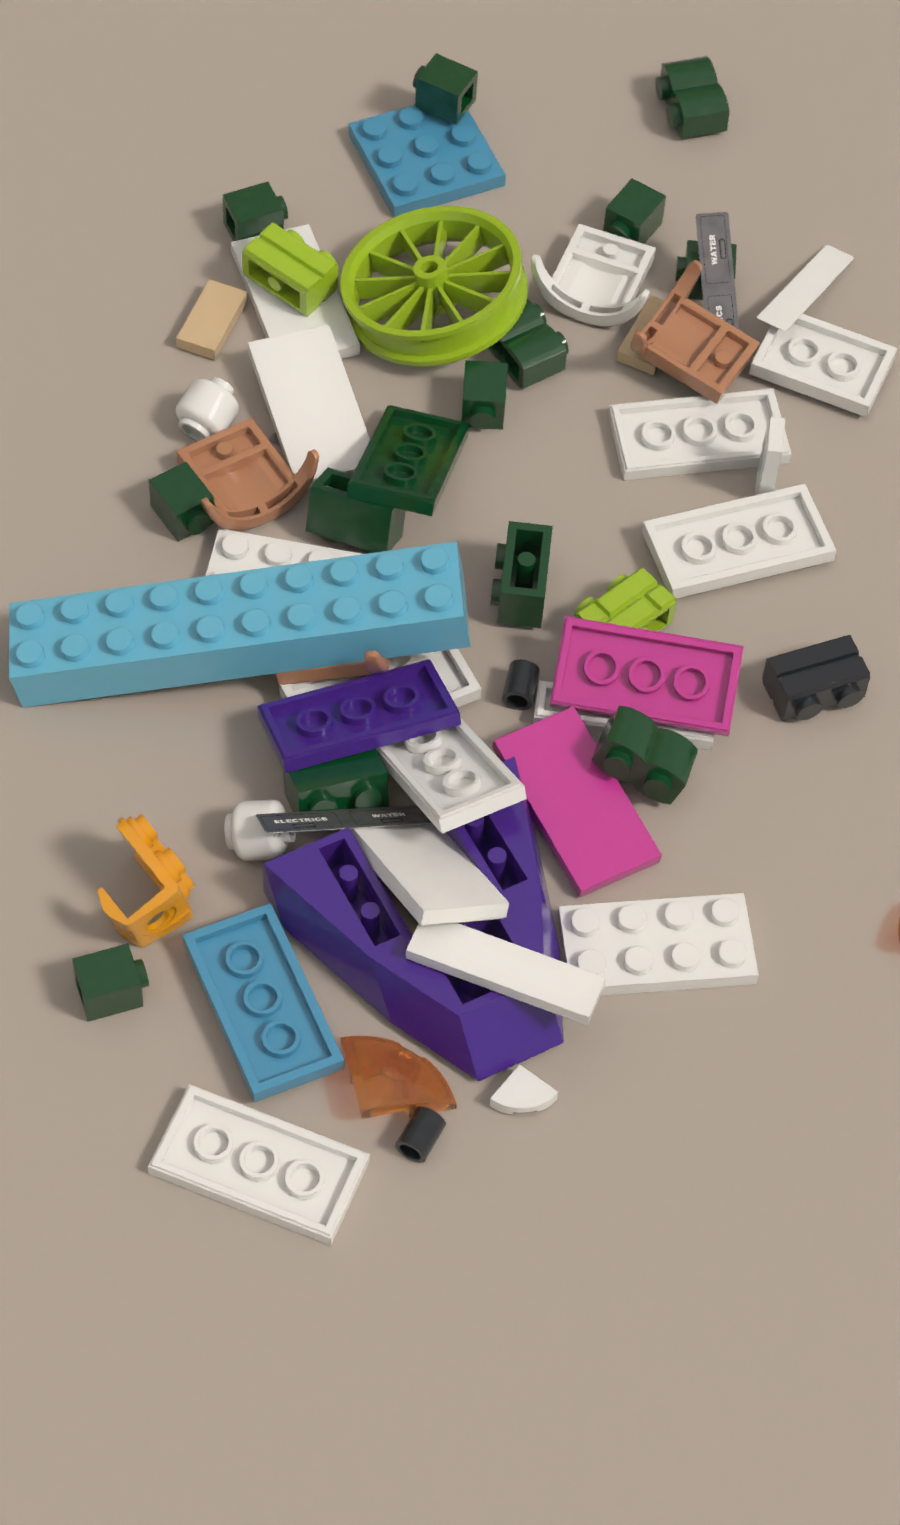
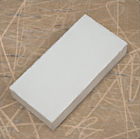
M770 416V419L767 421L757 468L755 495L774 491L783 452L786 418Z

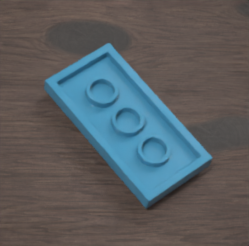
M271 903L182 934L184 948L254 1103L344 1069L345 1060Z

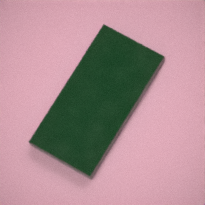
M387 406L348 483L346 497L432 517L468 438L470 424L397 406Z

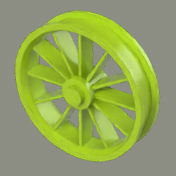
M433 206L398 215L366 234L352 249L343 265L340 290L358 341L368 351L384 360L401 365L436 366L453 363L476 355L504 337L518 321L524 310L528 297V282L522 265V254L518 240L509 227L501 220L474 208ZM447 242H461L444 260ZM435 243L433 255L421 257L416 249L420 246ZM482 246L489 248V250L475 255ZM407 252L414 263V267L393 258ZM507 264L510 266V271H493ZM375 272L388 276L371 278ZM500 292L495 299L481 294ZM360 299H375L359 306ZM458 304L478 313L463 320L454 306ZM424 312L421 330H406ZM447 313L453 324L433 329L435 315ZM393 315L385 325L377 323L378 321Z

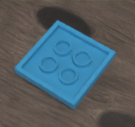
M415 105L348 123V135L393 217L505 186L506 174L469 110L457 125L417 108Z

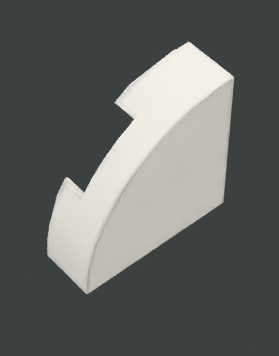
M519 1064L490 1098L489 1106L499 1112L512 1115L513 1112L523 1113L535 1110L540 1112L550 1107L557 1100L558 1091Z

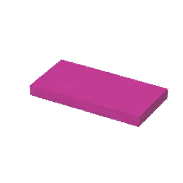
M565 616L550 706L562 709L574 706L576 711L610 717L619 705L626 706L647 715L657 725L728 737L744 646Z
M573 706L495 739L492 748L502 762L515 756L522 784L525 786L532 818L577 896L580 898L659 863L662 854L618 780L601 771L593 763L592 757L597 745Z

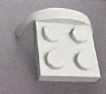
M579 224L552 278L544 268L540 255L534 254L532 256L531 269L536 286L544 299L562 314L587 324L617 326L635 317L646 303L650 294L649 290L644 289L637 298L636 296L653 263L656 248Z

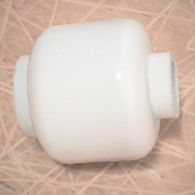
M212 377L211 381L200 378L194 380L176 406V416L180 420L178 423L179 428L196 441L229 428L239 412V404L232 395L234 392L233 387L218 377Z
M269 799L238 803L233 812L227 814L225 818L224 832L228 849L234 850L236 855L243 861L272 860L284 855L288 843L295 842L296 832L266 833L256 817L257 814L286 813L281 802Z

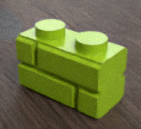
M272 222L260 233L258 238L255 237L243 249V275L306 316L311 315L321 305L322 301L325 302L337 290L338 264L333 256L325 250L318 252L307 245L303 238L294 230L289 229L286 231Z
M639 568L630 576L626 574L617 576L608 586L607 592L597 599L588 597L583 600L576 608L574 616L580 619L659 632L673 622L676 600L664 586L657 584V580L644 568Z

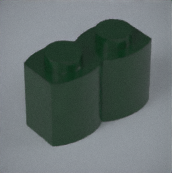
M704 56L662 63L661 76L656 77L655 87L658 99L665 100L667 105L666 115L670 128L675 127L682 139L727 131L730 112L726 95L718 83L715 69L709 57Z
M528 298L520 318L512 329L488 348L501 363H508L507 373L521 389L566 370V355L569 353V347L563 334L559 331L555 332L547 324L542 308L538 304L533 305Z
M619 705L603 728L592 761L607 775L621 781L631 782L646 797L671 805L687 784L698 749L684 736L668 729L659 728L652 719L642 712Z

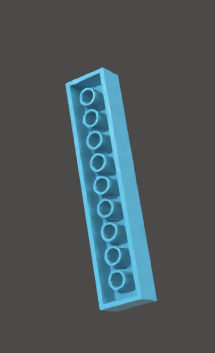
M457 541L9 603V680L22 708L365 661L364 654L367 651H377L382 657L393 658L471 647L464 572Z

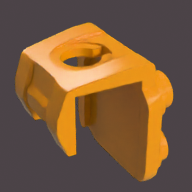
M140 814L135 819L132 816L126 820L120 817L118 819L119 824L115 827L136 851L133 855L134 859L160 889V892L128 919L102 887L97 892L101 907L118 934L123 939L142 948L175 931L193 918L192 908L187 899L191 897L189 891L196 886L186 874V868L169 847L167 849L164 848L158 840V834ZM164 911L157 921L147 925L155 915Z

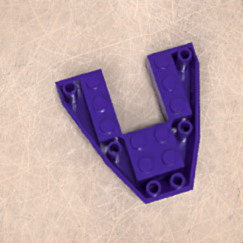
M515 756L503 761L506 767L522 782ZM527 799L446 832L509 902L506 918L461 922L459 924L560 961L559 943L536 832ZM349 827L263 863V891L268 901L272 904L284 929L390 1023L477 1081L486 1079L564 1043L563 1016L406 959V949L412 939V935Z

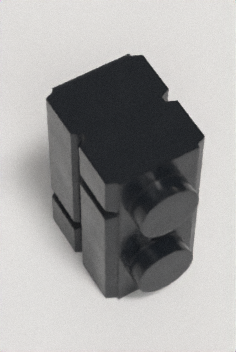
M846 635L767 658L762 680L770 699H773V705L781 721L795 717L799 720H808L818 715L822 709L836 705L840 708H849L859 703L865 697L870 681V671L862 656H859V650L851 635Z

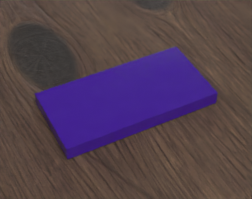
M430 659L257 706L259 720L285 773L461 725L460 712Z

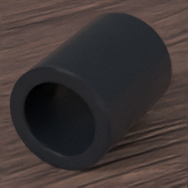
M518 659L509 664L502 695L504 705L519 711L528 710L532 707L540 669L535 663Z
M424 1106L417 1107L396 1141V1149L404 1157L414 1162H425L444 1130L446 1121L440 1114Z

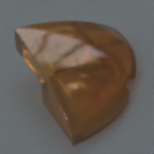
M374 1036L340 1037L350 1084L354 1086L361 1119L407 1110L408 1117L411 1118L415 1109L419 1106L430 1108L435 1112L456 1109L457 1104L449 1084L441 1072L425 1057L421 1058L412 1051L402 1047L400 1043L390 1039Z

